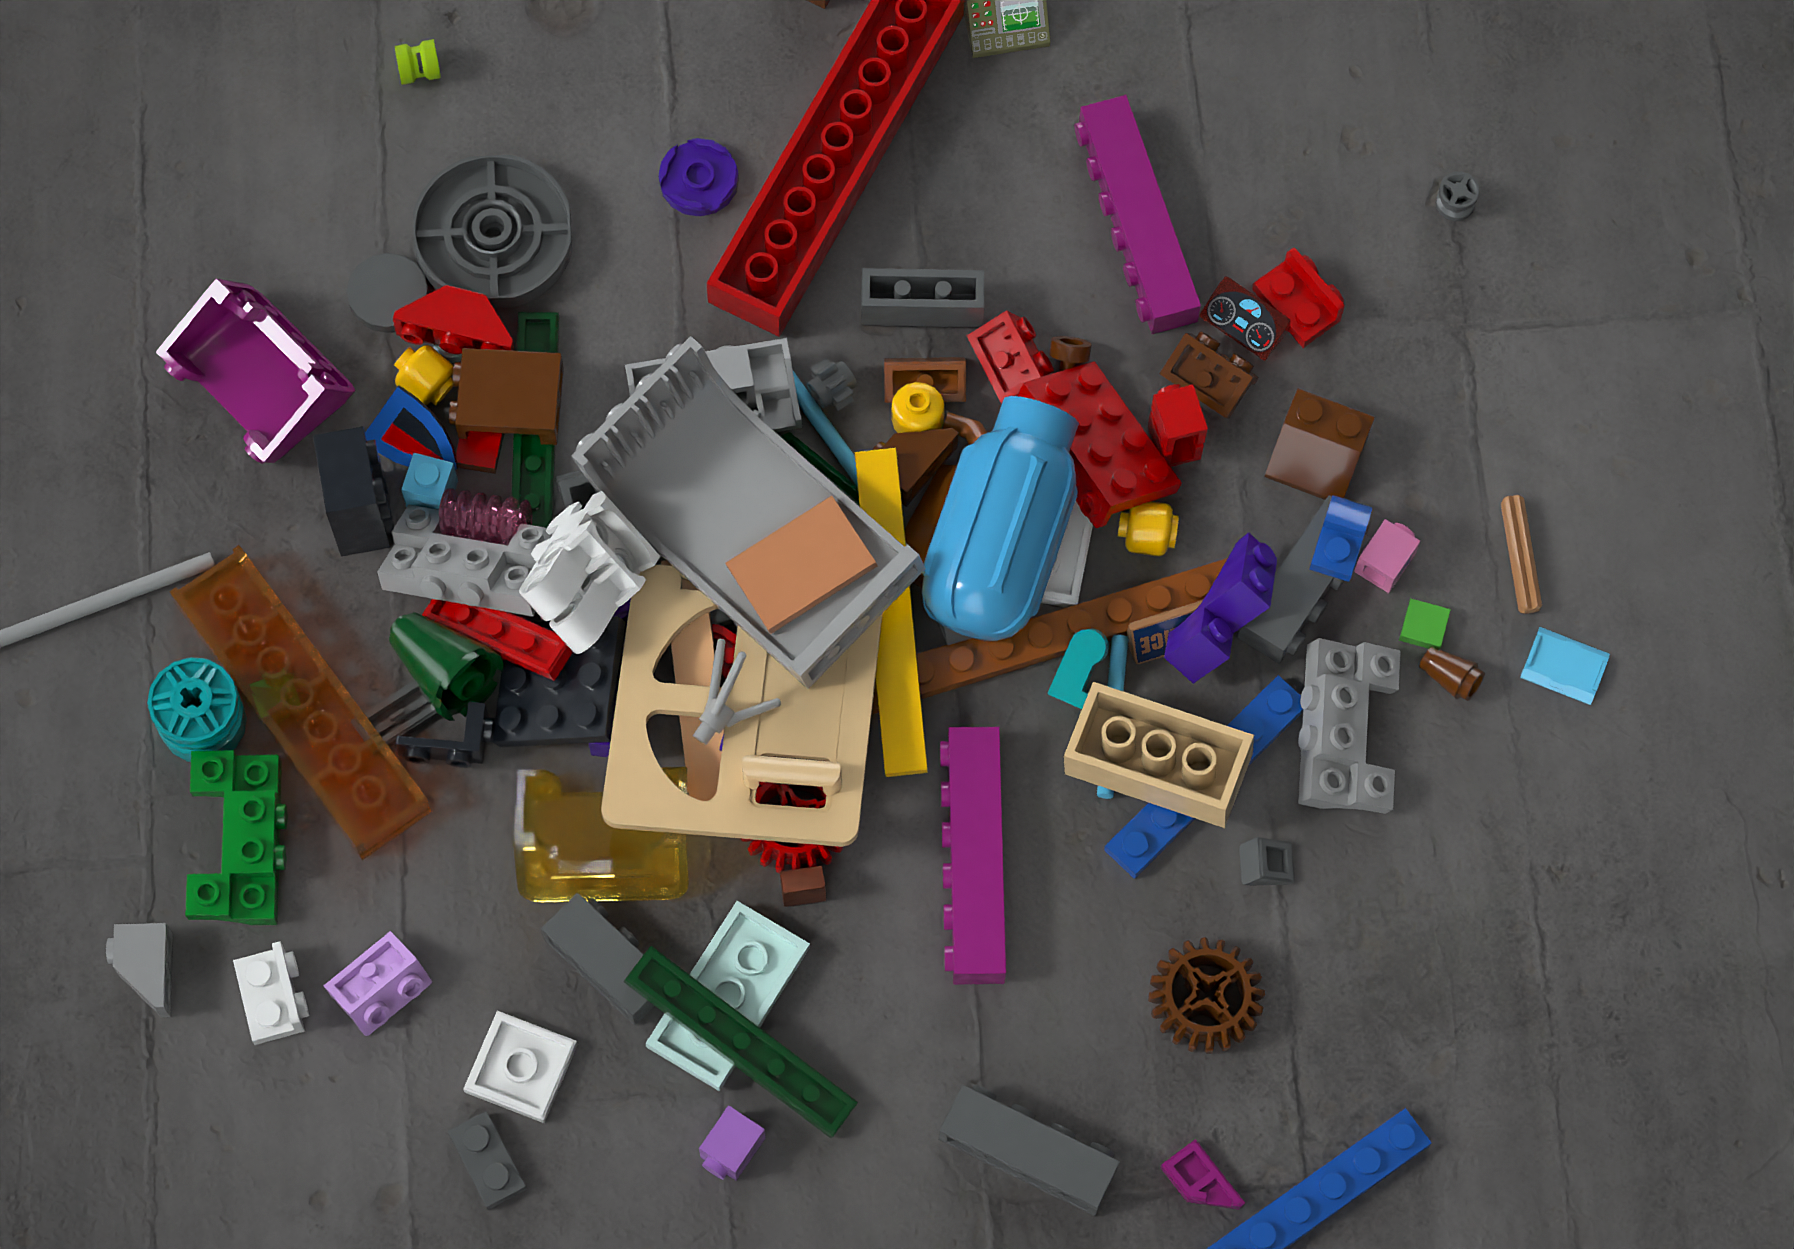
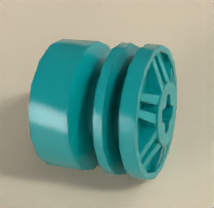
M190 657L175 661L160 671L150 686L147 704L151 720L169 750L183 760L191 762V751L234 750L244 736L247 715L240 694L233 679L225 669L211 660ZM190 701L202 703L198 708L194 705L187 706Z

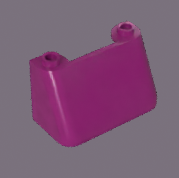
M216 278L156 351L166 362L164 368L170 375L180 381L185 379L198 381L247 431L243 436L247 444L245 451L250 457L261 464L276 463L342 407L355 392V388L350 381L261 292L245 283Z

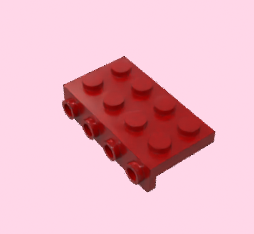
M1095 361L1023 383L1017 397H1025L1052 405L1067 412L1079 423L1069 451L1074 461L1076 474L1075 486L1078 492L1076 502L1080 506L1082 513L1095 528L1106 526L1112 514L1177 493L1182 482Z

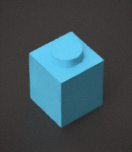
M413 453L401 489L406 507L408 505L444 510L447 513L458 483L454 463Z

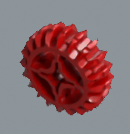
M759 782L761 787L758 786L755 800L759 804H766L777 794H779L781 806H788L789 804L793 807L820 809L824 808L827 795L823 792V787ZM793 790L811 793L821 801L817 802L816 799L801 800L796 797ZM740 838L742 842H751L748 847L750 856L763 852L760 858V864L763 867L768 866L773 859L776 860L775 869L779 874L781 871H784L786 864L792 865V870L800 869V864L805 863L808 868L816 867L815 859L817 858L824 864L829 865L832 862V857L828 849L837 853H841L843 847L795 843L796 847H787L774 841Z

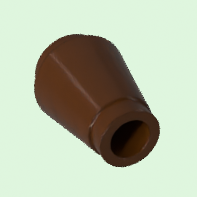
M1433 646L1427 650L1419 665V668L1426 671L1430 677L1455 699L1461 697L1469 701L1479 689L1485 676V672L1478 669V663L1438 650Z

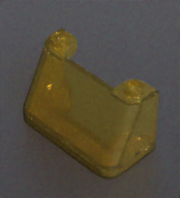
M663 767V772L673 784L688 795V768ZM543 769L517 771L513 847L517 888L520 895L527 900L533 902H568L577 892L586 901L591 897L596 901L671 900L679 898L687 892L689 886V834L613 828L604 821L602 816L603 792H562L560 779L552 772Z

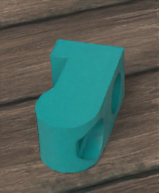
M1085 629L1073 636L1049 688L1048 695L1080 709L1083 708L1089 693L1085 689L1095 666L1103 661L1108 654V640L1102 632L1096 629Z

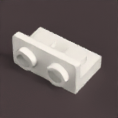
M281 941L272 943L273 950L233 960L254 1045L305 1032L302 1018L309 1017L303 991L295 992L292 978L299 976L294 952L286 953Z

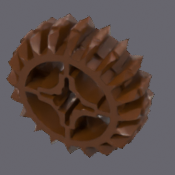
M1206 937L1201 938L1199 950H1195L1190 940L1183 943L1184 955L1175 948L1170 949L1168 957L1171 963L1160 960L1156 968L1162 975L1151 976L1150 985L1159 990L1149 992L1148 1001L1161 1004L1152 1010V1017L1154 1019L1167 1018L1160 1025V1031L1167 1033L1174 1028L1176 1032L1172 1042L1175 1045L1181 1043L1183 1037L1190 1039L1188 1044L1190 1052L1196 1050L1198 1042H1204L1205 1053L1211 1054L1214 1050V1041H1218L1220 1048L1223 1051H1227L1231 1046L1229 1036L1236 1042L1242 1043L1246 1038L1243 1029L1254 1031L1257 1026V1022L1251 1016H1261L1264 1009L1263 1006L1255 1001L1264 998L1265 990L1252 987L1261 981L1262 976L1259 972L1247 974V971L1253 965V960L1246 958L1242 962L1237 961L1241 951L1237 946L1231 950L1230 954L1223 952L1225 947L1223 939L1218 940L1215 949H1209L1208 939ZM1206 965L1223 971L1215 976H1209L1200 971L1198 967L1195 969L1193 967ZM1181 974L1186 980L1184 986L1187 988L1190 996L1177 1009L1172 997V984ZM1233 983H1236L1241 996V1007L1239 1012L1232 1017L1227 1011L1229 1005L1224 999V994ZM1218 988V990L1215 992L1213 1001H1211L1209 998H1205L1202 1001L1199 1000L1195 1003V1001L1198 999L1200 990H1202L1204 993H1208L1211 990L1215 991ZM1205 1015L1212 1019L1215 1024L1218 1022L1221 1024L1203 1026L1195 1024L1190 1020L1195 1016Z

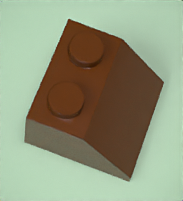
M1297 388L1264 477L1324 500L1329 495L1344 498L1375 417Z

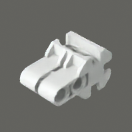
M603 491L592 495L584 509H582V505L578 501L569 505L551 521L545 531L549 535L552 534L550 539L537 544L531 552L536 563L519 589V594L543 620H551L549 623L550 627L575 654L584 652L599 639L617 608L622 606L642 588L646 579L643 576H638L640 572L655 566L660 558L657 551Z

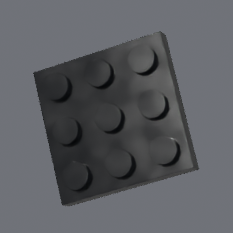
M612 617L602 635L590 648L579 654L574 652L571 654L555 681L503 659L504 666L501 672L492 742L499 747L611 742L627 622L620 617ZM550 621L532 622L554 632L549 625Z

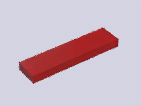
M432 599L422 614L435 622L492 648L503 659L555 681L573 653L555 632L509 612Z

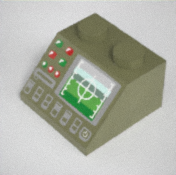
M964 0V18L973 58L1050 46L1046 0Z

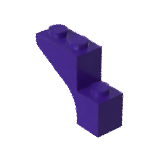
M1250 533L1243 536L1234 546L1202 603L1184 622L1168 633L1164 658L1193 684L1230 658L1234 632L1270 608L1277 557L1266 543H1260Z

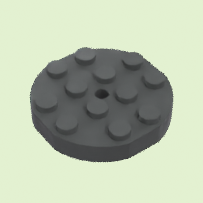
M513 155L472 156L459 160L440 171L431 179L421 192L413 210L414 252L418 265L429 283L436 290L449 285L485 294L493 308L518 307L544 294L561 277L572 254L571 210L563 189L547 171L521 157ZM493 229L501 233V235L495 238L486 237L488 231Z

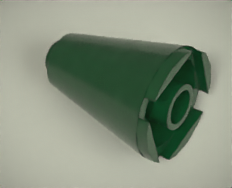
M416 612L402 615L393 622L389 637L391 646L434 709L448 721H455L452 716L458 713L467 717L469 702L485 703L494 692L498 683L493 680L497 669L501 672L503 671L504 665L502 657L492 648Z

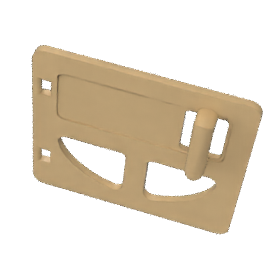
M655 564V566L641 571L638 576H643L646 581L630 600L601 806L604 821L609 826L620 829L839 847L852 844L859 833L883 613L809 689L738 626L733 663L741 651L746 653V659L727 698L726 706L736 713L776 698L780 699L781 705L764 713L741 720L731 727L725 726L717 792L712 799L700 801L681 791L663 772L652 751L646 724L648 719L656 714L701 717L704 713L710 686L662 683L657 681L653 674L661 656L673 639L691 622L719 608L700 590L682 589V579L687 578L673 566ZM759 782L823 787V792L827 795L824 808L820 809L759 804L755 800Z

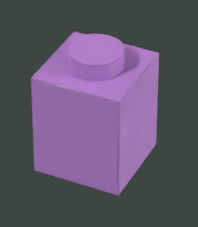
M728 1105L699 1147L700 1157L705 1160L702 1166L722 1180L728 1175L737 1181L765 1140V1129Z

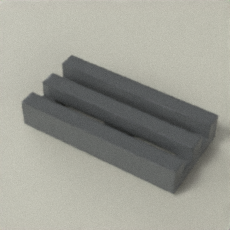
M413 680L350 722L375 757L394 745L397 736H408L440 714L437 713L430 703V707L376 742L374 741L375 737L427 703H430L417 682ZM418 690L422 692L423 696L396 711L389 718L367 731L364 725Z

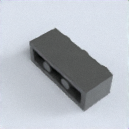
M862 268L861 325L981 327L983 325L984 270Z
M577 892L541 928L543 938L635 1026L654 1007L652 1003L624 983L626 977L643 956L636 948L639 942L625 927L621 926L618 930L606 920L609 916L608 912L598 901L592 897L586 901Z

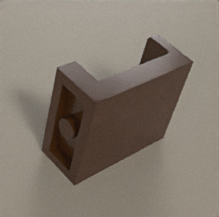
M462 348L461 363L455 362L453 368V386L459 387L458 400H451L449 409V423L456 426L459 439H467L468 431L539 435L541 444L557 445L564 374L561 353Z

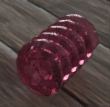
M447 488L440 501L439 525L443 535L508 546L514 534H517L520 524L532 525V508L527 499H524L518 508L515 497L510 496L503 503L502 497L497 494L492 495L488 501L486 494L483 492L476 493L474 498H472L469 490L461 491L458 496L454 488Z

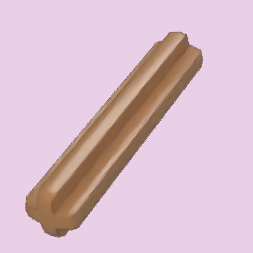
M1521 495L1507 496L1501 502V509L1518 610L1522 614L1536 613L1542 607V600L1525 501Z

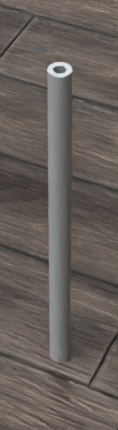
M208 552L0 630V648L216 568L212 555Z

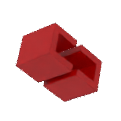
M1173 384L1160 389L1157 394L1153 395L1152 411L1148 421V428L1154 445L1170 467L1200 460L1208 428L1194 385L1181 387L1179 384Z

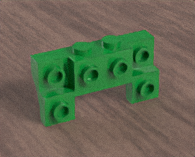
M234 750L191 751L190 793L192 797H224L221 873L187 874L185 916L188 920H218L247 925H277L279 870H286L287 862L286 846L280 845V829H287L288 823L287 805L281 804L282 761L279 755H236Z

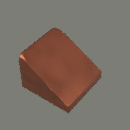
M822 866L780 872L784 907L826 901Z

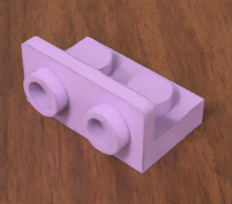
M390 931L327 982L324 988L350 1016L359 1030L365 1036H368L378 1027L385 1024L390 1017L412 999L419 996L432 983V980L417 958Z

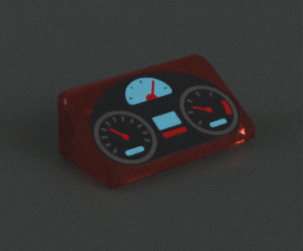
M1227 276L1219 283L1199 317L1264 361H1266L1288 333L1291 323L1288 317Z

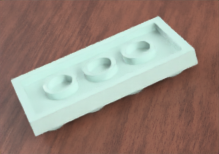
M736 901L691 971L690 976L760 1028L810 949V943L741 902ZM666 1014L663 1015L645 1043L648 1049L718 1091L721 1090L735 1067Z

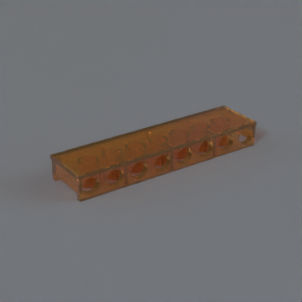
M240 545L232 549L233 554L178 590L175 587L169 592L174 604L217 663L233 679L239 693L356 853L364 860L429 815L432 810L426 796ZM263 680L271 688L250 686L249 684ZM352 719L358 725L361 724L368 734L369 739L365 742L350 722Z

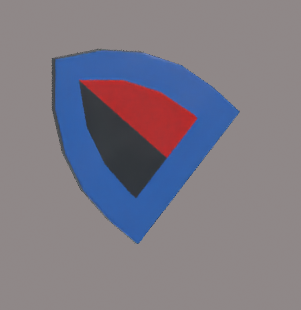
M398 385L365 432L367 441L375 439L378 453L398 464L409 467L413 453H418L452 462L455 469H458L454 446L445 427L427 405Z

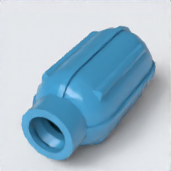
M1017 396L1005 397L993 431L981 435L973 444L966 446L962 450L923 563L926 568L922 572L924 576L922 584L923 603L931 619L964 636L984 641H998L1015 635L1026 626L1030 617L1037 614L1078 493L1075 486L1074 461L1069 454L1079 425L1073 416L1041 401Z

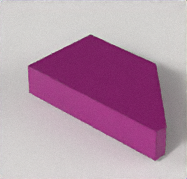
M1196 1139L1161 1164L1160 1168L1186 1202L1238 1210L1245 1205L1243 1199Z

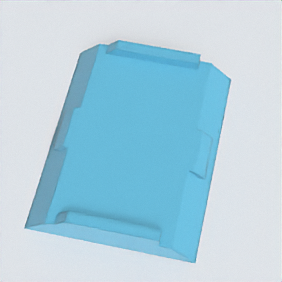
M1539 627L1520 678L1591 705L1610 654Z

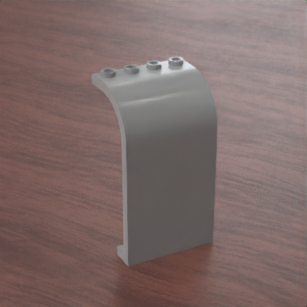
M691 336L683 344L674 346L667 354L665 362L653 374L650 373L643 377L636 386L635 392L624 403L613 407L608 413L606 421L594 433L583 437L578 443L576 451L571 455L592 486L598 492L603 491L662 557L807 689L823 675L926 569L920 555L908 544L904 547L765 424L727 385L713 367L703 347ZM833 496L876 561L878 567L770 634L725 563L828 497Z

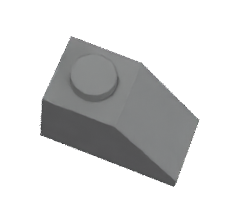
M166 923L114 924V938H108L106 943L108 964H113L118 975L161 1017H170L173 934Z

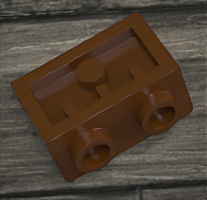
M1202 331L1197 336L1192 333H1185L1159 374L1172 383L1181 385V387L1193 384L1199 401L1226 419H1229L1251 384L1255 385L1259 379L1258 376L1251 372L1254 365L1233 353L1231 358L1227 357L1217 350L1220 343Z

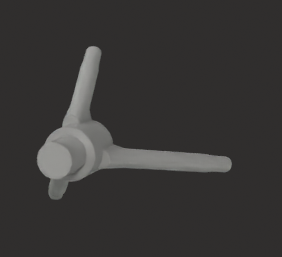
M718 639L708 701L704 713L699 718L702 723L693 734V737L705 745L708 744L715 732L720 734L725 726L731 727L741 720L764 713L781 705L780 699L776 698L736 713L726 706L727 698L746 659V653L743 651L738 653L719 693L724 660V639Z

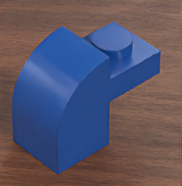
M1332 495L1309 570L1350 582L1373 507Z

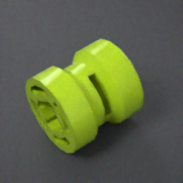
M434 39L422 41L419 46L410 47L407 44L395 46L402 85L414 83L417 78L422 77L428 80L441 78ZM416 53H420L423 66L421 71L419 70Z

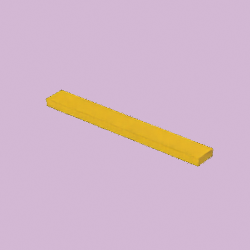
M896 448L855 452L860 508L905 547L906 541ZM910 585L882 615L876 684L886 777L928 773Z

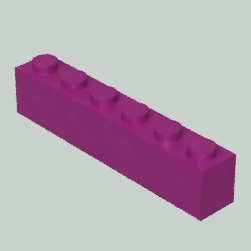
M1127 95L1080 107L1079 122L1074 124L1076 138L1080 147L1086 145L1089 158L1086 159L1089 176L1092 181L1098 180L1102 192L1098 194L1102 213L1104 216L1110 215L1114 228H1111L1114 247L1117 252L1123 251L1127 262L1123 264V271L1128 286H1135L1139 298L1135 300L1140 321L1142 323L1147 321L1151 334L1198 322L1201 304Z
M949 727L948 741H940V767L948 766L949 777L948 782H941V807H949V822H942V848H950V863H943L942 866L943 889H951V904L943 905L944 930H952V946H944L945 972L953 971V985L1004 984L1006 977L1000 731L999 727Z

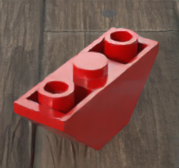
M445 285L396 310L393 315L396 335L411 344L421 345L424 342L436 344L442 350L451 354H462V348L515 351L513 339L485 294Z

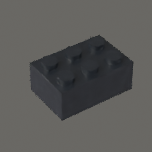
M363 426L313 435L325 510L341 557L390 548L388 533H392L394 521L387 499L388 487L385 472L382 469L375 439L367 441Z

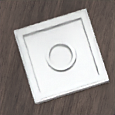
M497 1011L463 1090L467 1094L545 1123L578 1045L577 1041Z

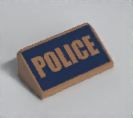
M1202 601L1131 622L1128 625L1126 636L1128 637V646L1134 662L1142 664L1164 657L1168 633L1184 622L1198 608Z

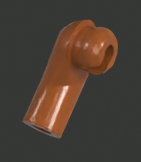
M951 412L947 413L943 429L953 428L959 433L958 436L965 438L970 445L981 435L988 433L981 422Z

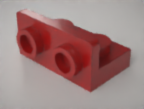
M1295 247L1287 251L1285 261L1255 281L1252 287L1256 295L1302 348L1341 321L1345 307L1341 293L1334 285H1327L1318 275V269L1313 260L1305 254L1301 255Z
M1007 310L967 335L1001 404L1005 397L1017 396L1024 382L1050 375L1054 371L1048 356L1042 350L1038 351L1033 341L1036 337V332L1028 319L1024 316L1019 317Z

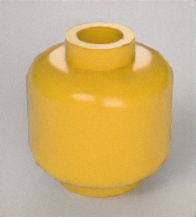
M429 345L420 347L416 352L409 347L394 364L399 369L395 377L396 386L400 385L425 405L431 402L436 406L453 387L452 376L454 366Z
M914 382L906 384L897 391L892 399L891 420L896 432H921L942 428L944 423V402L942 395L935 387L927 383Z
M1152 501L1130 508L1129 513L1121 512L1118 536L1125 537L1126 549L1131 553L1163 556L1168 548H1175L1179 516L1173 515V510L1169 504Z

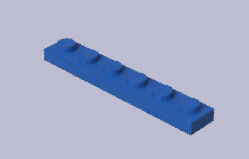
M1279 675L1227 725L1254 735L1253 755L1249 765L1303 713L1300 703L1301 695ZM1148 803L1105 845L1104 851L1135 879L1196 818Z
M1405 1108L1207 1249H1286L1430 1147L1432 1143Z

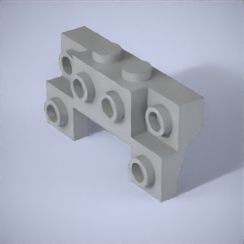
M787 338L740 346L726 345L716 350L705 351L713 367L727 385L749 408L757 407V411L761 412L760 419L774 432L802 428ZM666 358L625 365L630 396L635 392L640 380L650 373L653 374L665 362Z
M415 505L407 506L392 530L395 544L377 571L382 590L528 616L534 615L536 611L519 594V589L536 563L531 552L537 544L550 539L552 534L549 535L545 531L547 528L520 524L507 546L443 535V531L449 523L446 511Z
M1322 638L1307 644L1305 687L1300 699L1301 707L1303 708V725L1298 738V744L1301 749L1298 804L1320 809H1358L1383 814L1393 810L1395 770L1366 764L1369 690L1388 694L1399 690L1400 650L1366 642L1358 646H1352Z

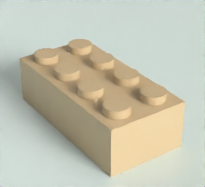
M1093 682L1064 754L1065 774L1225 828L1253 755L1254 735Z

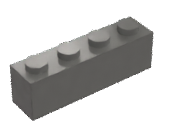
M1330 495L1276 572L1270 608L1240 628L1238 639L1278 664L1282 662L1287 653L1292 656L1297 653L1306 638L1302 630L1309 620L1316 623L1328 605V602L1323 600L1331 588L1338 591L1344 583V580L1309 570L1332 497ZM1371 520L1368 522L1358 553V559L1372 539L1367 535Z
M964 1085L961 1086L939 1130L938 1140L1093 1216L1096 1215L1120 1161L1113 1158V1151L1095 1142H1091L1088 1146L1073 1139L1075 1134L1062 1125L1052 1123L1050 1127L1034 1120L1036 1115L1023 1106L1012 1104L1011 1108L995 1101L997 1096L984 1087L973 1085L971 1089Z

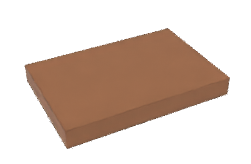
M833 496L828 497L725 563L770 634L878 567L876 561Z

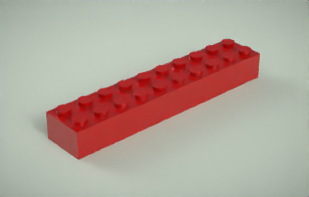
M964 0L870 1L708 279V303L778 337L781 336L963 18Z

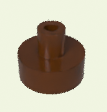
M1055 336L1051 339L1049 355L1061 360L1060 372L1076 367L1077 363L1088 362L1090 360L1092 344L1087 340L1076 337Z

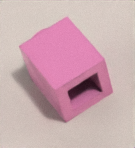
M1385 519L1360 555L1354 572L1387 593H1390L1415 556L1420 540L1415 538L1414 533L1405 525L1400 523L1392 524Z

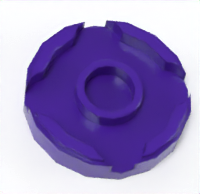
M701 138L687 140V143L680 146L677 144L671 148L661 161L658 175L662 196L670 206L685 215L699 217L717 213L726 207L736 194L739 181L737 165L727 148L713 140Z

